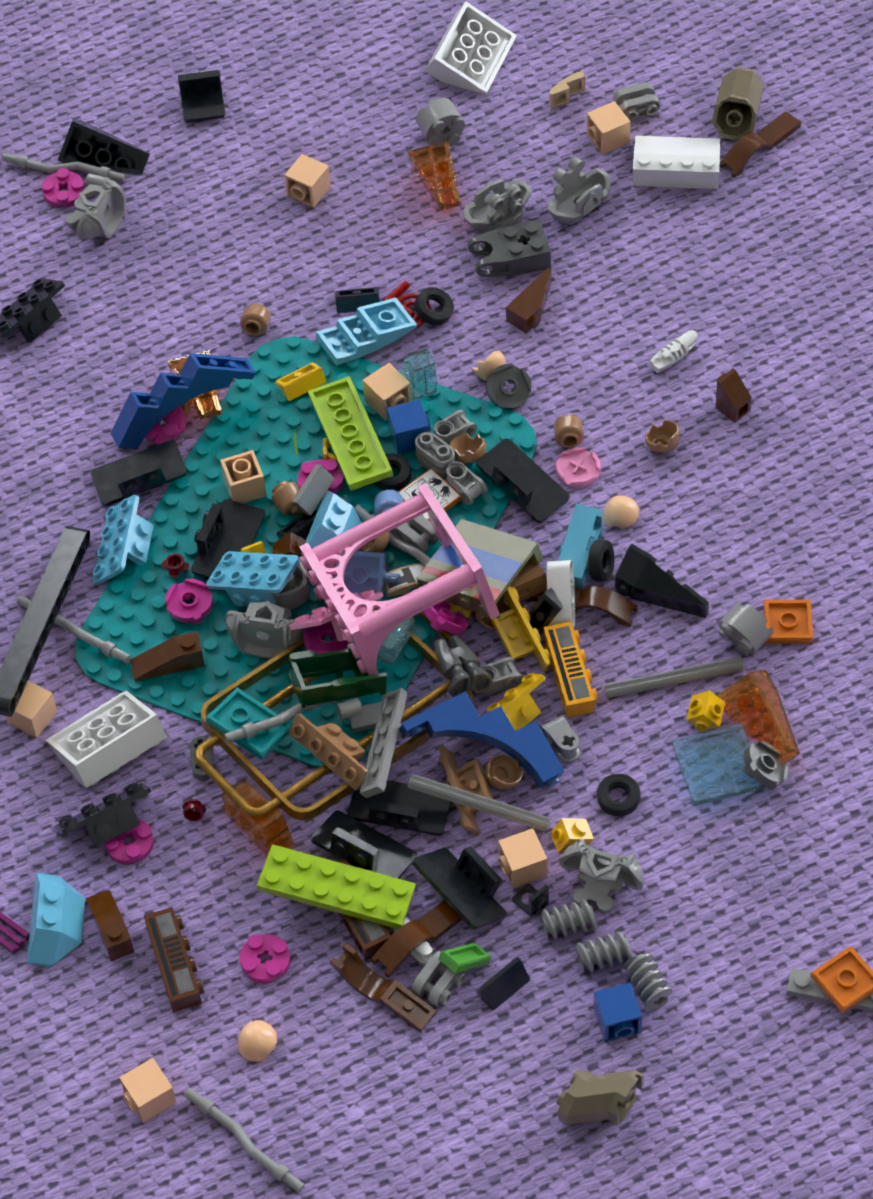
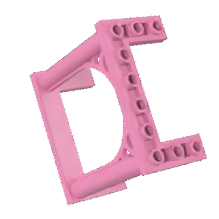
M426 483L418 486L420 494L312 549L308 543L300 546L303 556L299 558L305 570L309 569L306 574L312 586L316 584V588L313 590L319 601L324 600L331 614L336 612L334 617L340 628L345 627L343 633L347 641L353 643L350 649L354 657L360 659L356 663L361 673H367L368 676L379 674L376 666L377 655L383 641L394 628L410 617L473 585L476 588L483 608L491 620L500 616L483 568ZM426 512L435 534L444 548L452 545L464 564L402 597L387 601H368L358 598L346 588L344 583L346 565L360 547ZM336 562L340 563L339 566L333 568ZM360 608H367L363 616L355 617L356 612Z

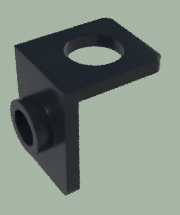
M527 883L512 897V901L529 916L533 917L549 903V886L545 884L540 890H537ZM525 893L534 894L529 899V905L524 904L521 900Z

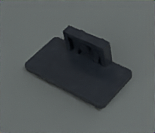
M43 278L37 279L32 283V287L17 296L15 302L4 307L0 314V338L7 337L18 327L26 341L33 342L56 322L62 314L53 302L52 297L65 287L64 282Z
M503 439L477 460L476 466L538 523H542L569 501V493L510 439Z
M169 440L97 467L91 471L94 485L103 506H108L129 498L134 494H140L187 475L186 467L175 440Z
M228 499L223 500L221 505L213 503L210 510L204 514L201 529H198L195 534L194 541L197 543L198 554L191 567L192 574L210 578L226 552H241L242 548L252 545L265 518V510Z
M387 780L384 792L368 798L360 794V789L354 790L348 809V816L362 822L440 836L444 832L451 801L410 789L406 783Z
M131 783L124 787V792L118 795L116 793L106 795L102 798L103 802L95 806L93 803L88 804L80 809L81 813L73 817L71 814L58 819L59 823L54 827L57 832L65 835L85 825L94 846H98L140 825L130 802L152 791L149 786L142 783Z
M339 810L334 811L311 837L313 844L342 860L346 859L348 863L355 867L398 879L412 865L413 859L417 857L416 851Z
M471 846L463 849L459 859L447 848H441L413 859L412 865L470 928L478 929L505 919L507 912L493 898L502 879Z

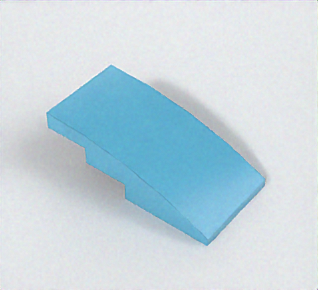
M397 298L357 308L356 315L338 319L336 327L317 331L316 339L337 366L389 345L414 330L417 324Z

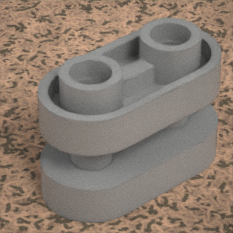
M647 82L621 88L613 95V100L629 120L646 115H654L661 107L653 86Z
M431 432L420 433L415 439L417 462L427 470L432 468L441 478L446 479L447 466L455 462L454 449Z
M423 514L390 530L396 538L419 548L424 554L429 550L428 543L435 545L439 541L431 522Z
M437 951L431 957L411 987V992L419 997L424 996L426 992L429 993L428 1002L437 1008L441 1004L445 1006L448 1003L453 988L456 985L460 986L466 977L464 971L454 973L438 959L440 951ZM440 973H442V974H443L442 977H441V978L439 979V981L434 985V984H433L434 981L437 979V977L440 975Z

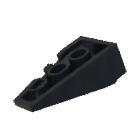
M77 119L71 122L58 161L63 163L78 161L100 168L101 166L108 167L117 172L143 174L150 153Z
M634 544L629 546L615 575V589L621 595L703 618L708 616L709 602L689 585L678 583L673 577L674 573L669 569L665 572L656 565L657 559Z

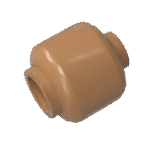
M261 304L248 305L244 309L240 320L242 330L251 336L263 335L267 331L271 320L270 311Z
M568 414L559 417L555 421L553 428L558 445L564 448H574L583 441L584 431L579 417Z
M282 481L272 490V502L283 515L292 514L294 516L302 511L292 502L300 490L295 482Z

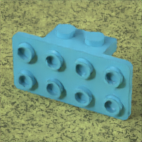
M135 494L110 507L106 512L105 527L101 533V545L97 551V563L93 570L94 577L92 583L97 586L123 572L127 558L140 566L146 563L154 524L136 514L139 496Z
M228 551L223 555L206 585L209 589L225 590L235 606L248 607L249 603L266 601L275 604L276 600L271 593H280L299 564L300 559L297 555Z

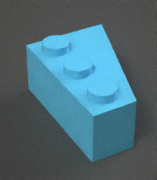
M577 503L567 529L565 541L560 547L558 561L572 560L574 587L583 589L589 574L588 556L590 547L595 540L602 539L603 510Z

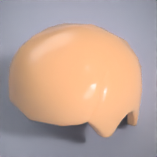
M495 351L485 361H478V368L472 367L471 370L481 380L486 381L494 369L506 364L505 356L500 351Z
M614 496L603 509V520L610 528L617 526L624 530L633 526L639 518L638 504L634 499L627 496Z
M261 1020L251 1021L246 1024L238 1037V1051L243 1058L252 1062L266 1060L268 1055L275 1050L277 1044L276 1031L270 1024Z

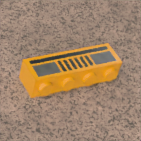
M571 621L544 627V642L552 659L550 663L566 718L595 712V703L598 702L596 689H591L590 686L592 676L590 669H585L584 666L586 656L584 649H579L578 646L580 644L578 630L573 629Z

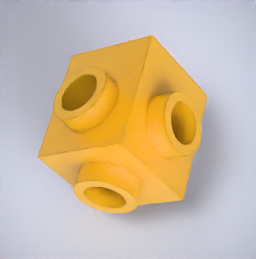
M710 690L693 695L686 720L701 732L720 727L726 702Z

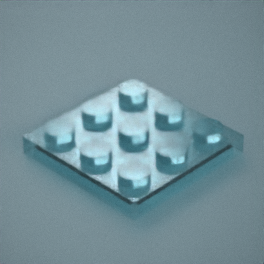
M742 723L672 740V747L693 806L764 789L763 784L755 778L748 777L744 771L746 766L744 751L750 744Z

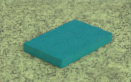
M236 688L206 717V723L224 735L225 733L240 729L244 724L250 722L254 724L278 714L244 691ZM287 721L281 725L258 732L256 736L249 739L244 737L234 742L263 760L289 734L292 723Z

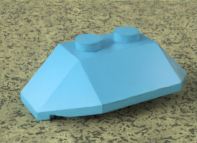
M327 490L305 544L308 543L312 549L361 524L362 522L353 506Z
M38 872L35 874L27 964L52 967L82 943L85 897L61 876Z

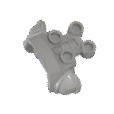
M573 157L568 164L570 169L567 172L561 168L555 171L553 179L558 183L553 190L555 199L553 198L548 203L547 208L555 220L566 225H573L578 222L582 216H585L600 205V203L604 202L608 198L611 186L610 176L602 169H593L587 174L581 172L585 163L577 157Z
M109 177L104 178L102 186L89 184L79 193L78 199L75 200V212L69 213L65 217L66 224L71 229L77 228L79 240L93 239L100 236L105 238L112 237L125 213L126 197L124 191L117 182ZM94 195L98 196L95 203L88 202L86 199Z
M502 179L486 183L475 194L474 201L465 206L463 217L473 229L483 233L497 228L520 224L523 220V207H525L529 200L532 189L521 180L510 181L508 184H504Z
M269 601L249 603L246 613L230 610L225 616L227 633L231 636L237 649L245 654L272 659L301 640L306 629L290 630L289 625L296 622V620L291 619V610Z
M580 839V842H575L573 845L568 846L558 860L559 865L566 870H579L578 879L585 884L584 888H579L573 893V901L579 907L581 900H586L587 903L592 901L597 903L600 913L608 914L613 908V900L608 896L610 892L621 891L623 883L634 890H641L643 888V871L635 854H630L629 857L613 855L593 849L592 846L586 845L584 839Z

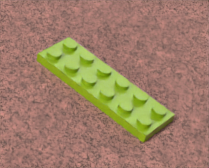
M350 376L309 390L308 395L350 491L393 476L392 468Z
M273 844L257 883V891L396 929L403 926L416 889V883Z

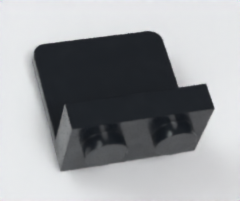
M219 70L178 75L185 122L225 117Z

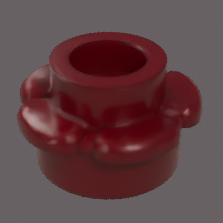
M191 799L182 805L183 815L189 821L201 820L203 813L206 812L205 805L197 799Z

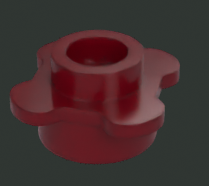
M174 553L162 562V568L169 572L171 578H176L181 572L189 570V563L184 562L181 554Z

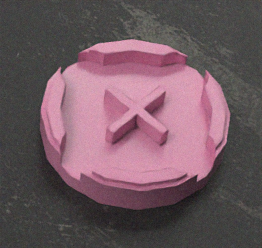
M570 448L564 451L558 461H556V475L562 483L569 487L585 488L592 485L601 473L600 459L594 452L586 451V448Z

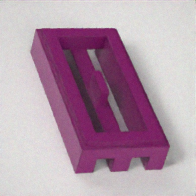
M0 912V921L22 936L20 939L0 924V932L16 943L13 946L0 936V945L14 955L28 941L30 933Z

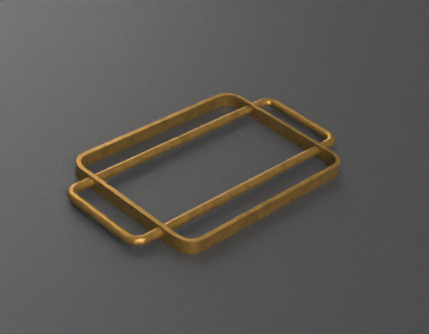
M422 612L416 614L431 624L432 621ZM403 622L394 628L446 678L438 656ZM445 630L438 632L448 642L450 637L453 636ZM304 638L207 700L201 709L202 726L211 737L196 748L194 753L195 761L244 813L252 817H263L280 806L293 819L301 821L310 820L355 790L345 783L308 808L296 807L288 800L331 772L330 768L325 764L281 793L231 742H226L222 733L206 723L208 714L236 688L244 691L288 662L291 653L305 651ZM320 676L303 678L305 685H308ZM447 679L448 681L403 710L401 723L449 692L448 687L451 680ZM290 684L262 704L269 709L275 707L296 693L293 685ZM470 688L467 694L472 702V690ZM426 729L394 749L391 765L430 739ZM375 730L359 740V746L365 749L371 745ZM219 744L272 800L258 808L251 806L205 759L204 753Z

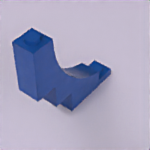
M190 353L180 374L160 372L150 393L130 392L110 434L118 448L138 449L150 430L178 406L207 392L228 388L233 378L252 380L256 372L247 358Z
M466 691L402 722L399 728L403 738L411 735V737L417 736L424 731L425 727L430 738L463 737L490 744L518 760L519 764L531 775L539 788L545 785L548 788L556 785L561 781L560 777L565 772L537 721L515 731L501 706L479 716Z

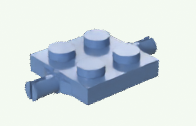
M356 551L346 565L344 583L351 593L357 592L358 596H360V593L372 589L374 593H383V587L386 582L399 584L400 579H391V577L400 578V574L386 573V554Z

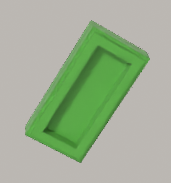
M476 943L442 951L438 959L454 973H459L488 965L492 957Z

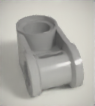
M458 410L449 417L437 422L434 426V434L450 445V442L455 437L463 433H467L472 437L477 430V425L465 417L464 411Z
M453 462L447 466L446 482L461 495V501L464 504L470 506L479 495L487 493L488 489L484 481L471 472L463 463Z
M506 657L500 661L480 667L492 677L491 686L480 694L491 695L511 687H517L522 683L523 676L518 673L514 658Z
M559 716L540 727L551 748L562 762L573 763L578 760L580 756L578 748L579 738L563 716Z

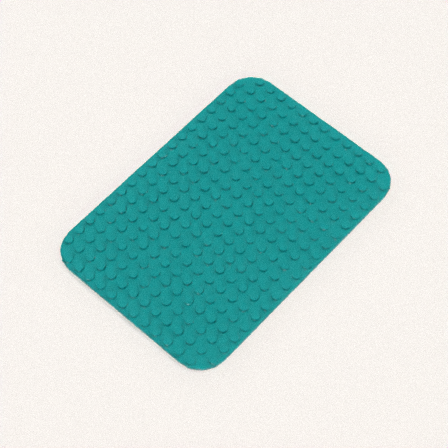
M296 336L274 339L258 347L248 359L256 372L252 380L236 379L185 460L184 465L187 475L172 481L148 521L154 524L146 563L140 566L127 558L123 572L111 579L81 627L84 631L105 642L110 641L114 643L118 649L131 655V659L174 636L198 632L205 666L135 681L131 662L126 664L115 657L110 658L102 654L100 649L77 637L75 642L76 661L87 677L100 685L121 693L127 690L141 701L202 724L201 709L207 700L270 660L245 654L234 645L231 636L227 633L226 613L230 610L246 613L248 607L235 606L225 590L209 589L213 598V607L199 624L182 623L168 615L165 600L167 591L175 583L179 585L184 583L186 579L200 580L205 584L209 579L192 574L191 567L198 554L197 543L194 541L195 534L203 525L205 512L210 510L213 503L221 505L223 500H231L223 480L220 460L253 450L263 473L266 496L243 503L265 510V518L253 544L262 541L266 553L272 554L273 543L280 540L276 533L299 517V513L294 516L292 514H281L272 502V490L282 481L295 482L298 486V473L301 470V465L305 462L323 459V438L327 437L311 403L308 392L288 401L276 386V380L312 362L323 369L327 380L323 385L350 376L384 453L397 454L388 428V420L385 421L364 401L363 379L384 365L360 357L336 366L320 343ZM399 371L410 382L411 401L420 400L424 413L428 415L431 427L429 432L434 434V426L437 422L449 417L455 411L462 410L466 414L465 417L477 425V430L471 438H476V434H478L485 440V454L503 439L507 438L533 460L537 446L534 429L525 417L511 409L500 408L491 402ZM295 429L297 434L298 456L295 455L293 436ZM329 448L328 452L334 455L332 448ZM416 450L399 454L405 457L411 466V479L408 484L428 471L417 462ZM477 462L464 464L471 472L484 481L488 491L486 494H481L474 499L473 504L470 506L460 501L446 511V514L454 526L463 519L495 529L511 498L476 466ZM391 467L393 476L388 478H394L399 475V469ZM344 478L343 488L336 495L352 505L353 508L360 505L370 515L374 514L376 516L374 500L377 494L384 490H380L374 483L350 491ZM440 540L435 545L428 543L429 550L425 554L430 559L442 545ZM389 543L383 550L386 554L390 571L421 563L414 556L393 547ZM171 554H181L184 562L189 563V570L181 572L176 578H171L169 572L162 568V562ZM309 581V599L300 607L291 610V619L295 620V618L306 614L311 616L313 615L312 610L317 608H328L324 600L319 601L313 590L316 588V584L312 586ZM383 588L382 601L392 600L404 596H387ZM411 588L409 593L418 588ZM190 598L189 600H184L186 604H192L194 602L193 598ZM414 615L405 620L403 623L430 648L438 632L419 615ZM394 629L383 641L376 660L379 674H387L386 693L399 688L406 691L424 659ZM326 636L324 641L329 642L332 639H330V636ZM290 660L245 689L244 692L260 703H263L292 684L289 678ZM352 670L344 671L343 678L355 677ZM336 673L321 675L306 686L328 683L339 678L336 677ZM378 692L355 698H358L361 706L382 702L384 694L380 695ZM296 693L271 708V710L279 715L300 703ZM354 698L343 699V700H340V702H337V703H341V702H344V701H347V700H351V699H354ZM327 703L301 713L316 727L328 723L336 724L341 728V731L357 742L375 730L370 729L352 733L349 719L340 720L336 709L337 703ZM292 718V719H290V720H288V721H289L290 723H292L293 720H294V718ZM289 734L272 750L312 767L319 768L324 765ZM371 745L364 749L366 752L363 759L368 756Z

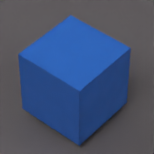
M420 400L387 407L388 428L397 454L416 450V437L420 433L431 431L428 415L424 413Z
M631 982L594 992L593 1009L604 1042L642 1033V1014Z

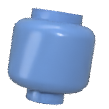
M384 490L378 493L374 500L376 516L403 503L402 495L395 490Z

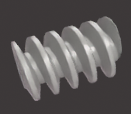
M586 900L580 901V907L575 902H572L570 910L563 904L561 905L560 912L556 907L551 908V914L546 909L541 911V923L547 941L549 933L552 934L554 939H557L558 931H561L564 937H567L568 929H571L575 935L577 934L578 926L584 932H587V924H590L594 930L596 929L593 909Z
M619 931L615 933L614 939L610 934L606 935L605 942L602 938L598 937L595 940V945L591 940L586 941L585 947L582 943L576 944V954L583 973L584 967H587L592 973L594 972V964H597L600 970H603L604 961L610 967H613V959L616 958L619 964H623V956H626L627 959L632 957L629 941L624 934L623 936Z
M651 953L633 956L623 964L627 976L631 978V983L636 987V992L640 995L641 1001L645 1003V1008L649 1011L656 1010L665 1005L668 1001V996L672 993L671 987H665L668 983L667 979L661 978L663 972L656 970L658 963L651 962L654 959Z

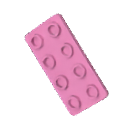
M373 589L360 593V596H358L357 592L352 593L356 597L368 601H375L383 597L382 592L374 593ZM321 607L312 610L313 615L299 616L295 618V623L289 625L290 630L319 626L332 621L337 640H346L343 633L345 627H339L334 617L336 612L331 614L329 608ZM360 608L356 612L355 617L363 616L367 608Z

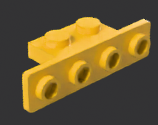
M509 586L503 596L511 610L500 614L501 617L499 619L494 618L491 622L509 657L517 660L534 653L544 672L548 671L552 661L550 653L546 648L543 649L539 642L541 641L539 632L536 628H532L529 622L530 616L526 608H522L518 602L520 599L517 590Z
M535 673L526 675L521 680L522 683L508 690L502 700L491 704L486 709V713L501 706L515 731L526 726L541 713L529 693L545 681L546 678L544 675Z

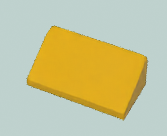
M312 362L276 380L275 384L285 398L291 401L307 393L309 390L325 384L327 380L323 369Z

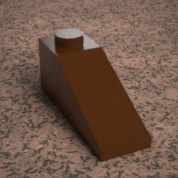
M547 268L506 307V321L526 334L532 328H536L541 321L551 286L550 268Z
M198 632L174 636L130 659L135 681L205 666Z
M110 889L86 898L110 961L134 953L130 935Z

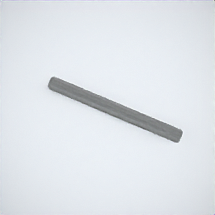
M735 657L609 683L604 686L606 697L612 698L744 670V662L742 657Z
M412 774L408 781V788L522 825L541 831H546L549 826L550 819L546 816Z

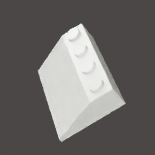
M465 1L455 13L425 71L443 83L486 94L517 35Z
M635 136L633 186L718 189L720 139Z
M126 690L46 739V742L76 780L85 788L97 784L100 779L108 774L118 771L127 762L137 759L146 750L157 746L162 740L167 738V735L157 714Z

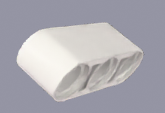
M572 560L548 561L547 590L552 588L563 606L549 626L571 621L573 628H575Z

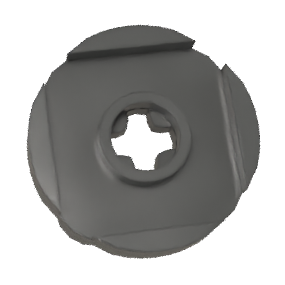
M512 364L498 366L486 380L488 398L493 404L503 409L512 410L523 405L528 399L532 388L530 377L526 371ZM505 381H508L509 384L513 383L514 387L511 389V393L504 390Z
M766 742L752 743L744 751V762L746 764L744 771L746 775L750 778H755L770 790L775 789L787 779L789 770L786 761L782 764L778 758L781 755L779 751Z

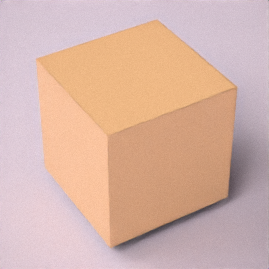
M614 101L587 113V135L603 155L630 143L631 122Z
M301 154L285 174L287 196L314 208L331 187L329 165Z
M390 363L363 379L364 401L385 421L388 420L387 407L411 402L410 382Z
M253 450L220 460L223 480L231 501L246 503L266 496L264 476Z
M28 681L13 716H6L7 722L37 738L57 713L53 693Z
M533 828L498 840L499 863L504 875H507L512 888L548 876L547 857Z
M154 1058L119 1077L126 1103L132 1111L137 1113L143 1123L177 1103L173 1087Z

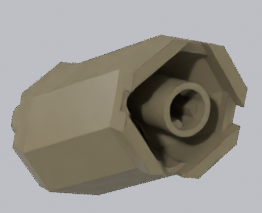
M737 67L722 78L712 119L713 126L717 128L722 138L738 141L742 136L754 131L764 83L759 74L753 69Z
M577 1070L570 1081L572 1085L567 1092L564 1090L557 1100V1105L560 1106L557 1111L558 1120L566 1125L609 1120L618 1125L620 1120L623 1121L635 1104L638 1098L635 1095V1089H642L644 1075L636 1070L593 1075L586 1070L584 1072Z

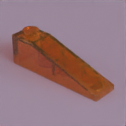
M766 670L749 672L717 695L726 702L724 711L733 722L737 721L745 728L743 732L747 736H753L758 742L763 741L776 748L781 754L778 758L782 764L785 761L788 763L800 754L778 690Z

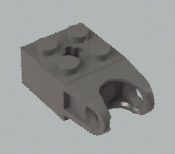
M539 219L497 228L477 235L470 239L467 245L470 253L487 255V257L477 262L475 267L476 273L481 277L501 275L511 277L551 268V251ZM477 243H483L481 246L473 247ZM484 266H491L486 270H481Z

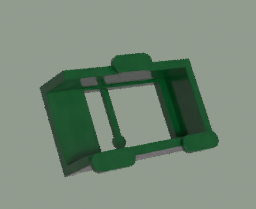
M353 643L348 644V649L320 654H316L313 650H307L289 655V678L302 708H305L306 705L367 696V694L372 695L378 692L380 695L386 694L387 674L381 673L369 676L367 673L362 674L356 663L360 659H356L350 649ZM352 670L355 677L343 678L344 671ZM336 673V677L339 678L332 682L306 686L303 678Z

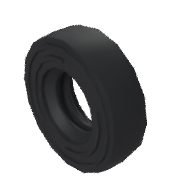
M437 287L423 289L417 295L414 304L415 312L419 318L430 325L446 323L454 310L453 301L449 294ZM434 300L438 302L441 306V312L431 311L427 306V301Z
M386 453L385 455L390 466L398 468L400 473L394 478H386L374 482V485L380 490L398 491L409 483L411 479V466L402 455Z
M595 540L590 547L588 568L589 574L594 581H608L612 576L614 549L608 540Z
M621 773L605 777L599 783L597 789V802L607 814L613 816H625L632 813L638 807L641 799L640 787L637 782L630 776ZM615 788H622L627 791L628 797L625 801L615 802L609 797L610 791Z

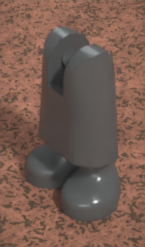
M457 635L450 637V648L443 638L434 642L436 654L445 676L451 680L448 691L452 697L465 691L468 693L470 686L476 693H482L491 686L492 677L488 672L480 668V661Z

